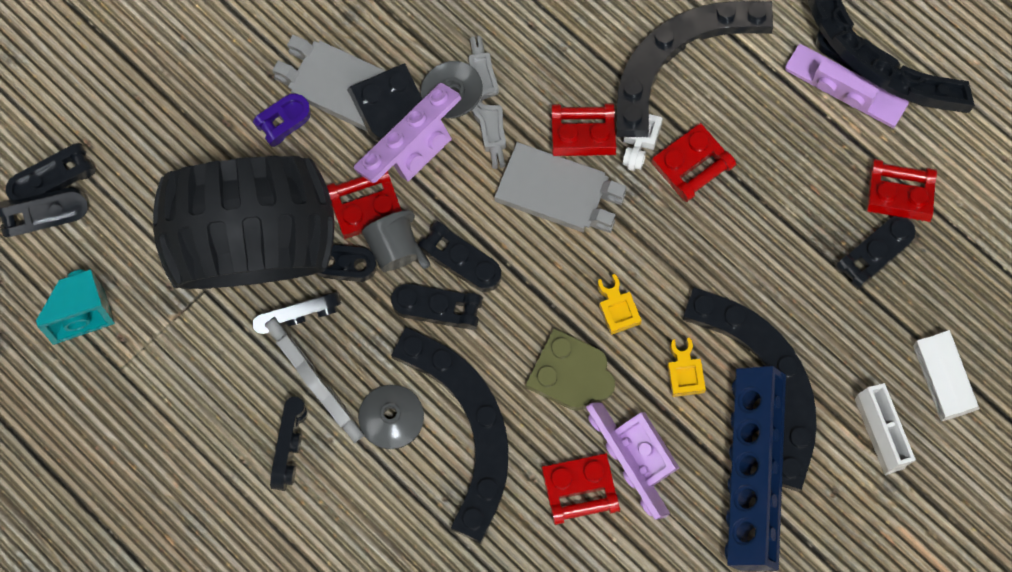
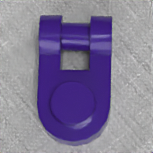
M289 94L254 118L253 124L259 131L263 130L266 134V141L271 147H275L283 142L286 136L309 120L311 115L310 105L304 96ZM280 117L283 123L275 127L272 122Z

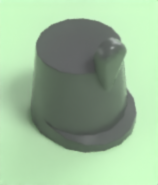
M406 210L393 213L369 224L362 230V234L381 271L387 272L399 269L417 259L423 269L430 266L429 260L416 243L410 225L415 218L413 211Z

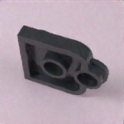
M405 63L348 88V92L368 133L378 141L422 100Z

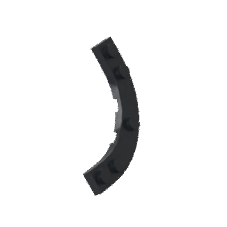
M808 0L814 20L831 47L856 73L861 74L878 87L920 106L969 113L975 106L969 81L928 75L904 65L900 69L884 60L887 55L866 38L861 40L853 31L854 23L849 17L842 0Z
M729 1L704 5L671 18L650 33L632 54L621 77L617 100V137L649 136V99L658 77V72L665 63H668L673 57L684 50L686 44L698 38L704 40L725 34H772V1Z
M693 287L683 321L726 335L738 342L749 352L752 351L763 363V367L774 366L786 374L782 487L800 493L812 458L817 428L814 395L801 360L782 334L760 315L737 302Z
M406 327L391 355L392 359L424 373L441 384L460 403L471 426L475 443L474 474L466 498L451 526V530L482 544L501 503L507 482L508 440L502 413L486 382L465 359L441 343Z

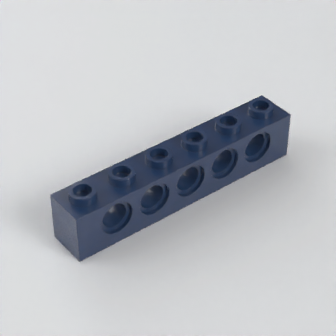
M774 366L736 369V379L732 384L735 406L731 414L733 443L730 445L729 455L732 461V473L728 479L730 509L727 511L726 521L729 527V540L725 546V557L728 561L727 566L742 572L779 571L786 374ZM760 398L759 406L753 410L755 401ZM759 430L758 438L752 442L753 434ZM758 462L756 472L751 475L752 466ZM756 495V503L749 508L751 498ZM753 528H755V535L753 539L748 542V534Z

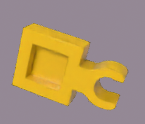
M615 274L611 278L614 283L613 288H605L602 280H598V290L607 299L600 302L599 307L611 335L641 325L642 322L631 293L620 294V282Z
M690 338L686 339L687 349L685 351H680L676 348L675 339L671 342V354L676 358V362H668L667 365L672 397L702 394L706 391L701 358L691 360L690 354L693 349V343Z

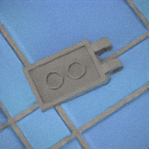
M292 35L287 44V47L290 48L288 52L303 60L299 69L296 70L293 66L278 60L272 70L275 74L274 79L287 85L291 89V94L304 96L309 105L367 131L348 92V88L381 74L385 70L322 41H319V43L314 41L311 45L307 40Z
M517 142L494 199L497 203L583 233L585 228L590 226L611 233L616 214L601 208L597 209L601 199L622 205L626 195V186L612 180L608 181L609 177L603 171L559 156H553V154Z

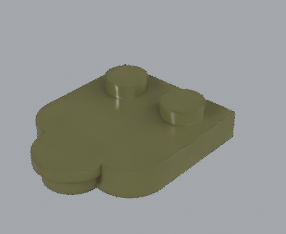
M553 329L526 383V389L566 408L578 411L585 409L592 400L604 401L608 399L614 392L615 380L612 374L606 370L607 358L601 350Z

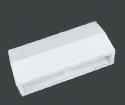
M950 330L917 340L913 348L941 422L979 410L978 402Z
M885 383L867 387L856 396L855 402L884 475L905 469L907 465L916 459Z

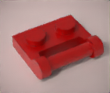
M614 103L604 104V107H561V104L551 105L553 156L616 155ZM604 119L605 123L561 124V120Z
M702 123L653 157L651 161L652 165L685 202L695 197L696 191L723 171H730L737 165L734 157L722 148ZM711 156L716 159V162L686 183L681 179Z
M873 159L870 170L867 212L931 222L934 211L937 169L927 168L924 171L883 164V160ZM881 176L923 183V187L882 181Z
M388 171L376 183H371L362 176L335 185V183L326 185L344 240L362 234V230L369 224L402 211ZM378 184L382 185L383 191L344 204L341 203L340 197Z
M607 453L542 467L554 525L563 524L566 519L609 511L610 514L620 512ZM604 490L606 498L561 507L559 499Z

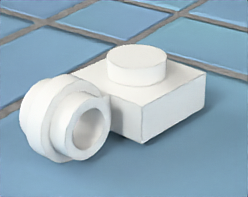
M649 114L648 137H624V143L634 145L633 148L627 147L623 159V165L628 166V170L642 169L646 151H642L641 148L654 150L663 117Z

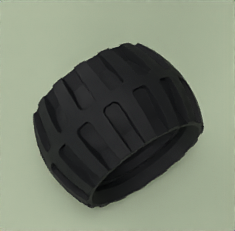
M300 156L245 157L207 162L165 173V176L161 177L156 191L153 209V232L162 267L174 288L211 289L289 280L325 271L328 267L333 248L334 214L327 186L312 159L301 158Z

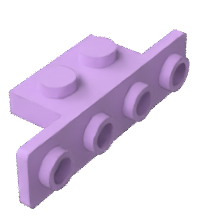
M802 44L797 46L785 67V70L790 74L891 128L896 127L909 104L907 100L887 92L859 74Z
M439 83L354 165L355 171L371 183H376L394 165L400 177L409 182L452 140L441 119L461 100L460 94L445 84Z
M590 403L587 405L586 408L590 413L588 416L590 423L598 432L603 434L607 441L605 445L609 454L615 460H619L624 469L623 476L626 482L632 488H636L642 498L640 503L644 511L649 516H653L655 520L670 515L654 485L678 470L679 466L647 414L640 412L618 428L603 403Z

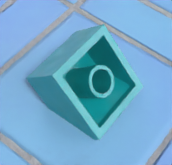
M91 269L87 271H73L67 275V278L59 280L36 320L37 327L53 345L115 324L105 289Z

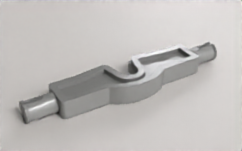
M474 36L469 39L472 49V55L469 56V65L479 73L483 84V92L479 103L471 110V113L480 124L484 149L486 152H490L492 168L498 169L497 157L500 168L506 166L502 149L506 148L503 110L500 105H484L482 103L484 99L498 95L499 88L492 68L490 53L484 52L483 38L477 36L478 47H476Z
M276 318L269 321L265 327L277 341L276 344L337 424L344 429L353 443L364 437L365 434L362 433L352 420L353 417L329 385L320 379L315 367L292 337L286 333Z

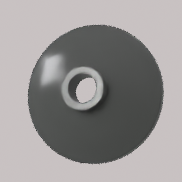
M449 61L437 65L425 76L422 82V99L439 83L445 84L460 94L461 100L443 118H457L469 113L479 103L483 92V84L479 73L471 65L460 61Z
M385 385L370 392L363 400L359 409V425L362 433L365 434V438L373 445L383 449H399L410 444L419 435L424 423V411L420 400L412 391L398 385ZM389 409L397 412L393 419H387L384 414Z

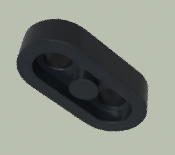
M333 245L330 259L334 260L335 264L317 274L327 279L364 282L374 276L377 263L373 253L366 248ZM358 263H365L367 265L362 271L355 269Z

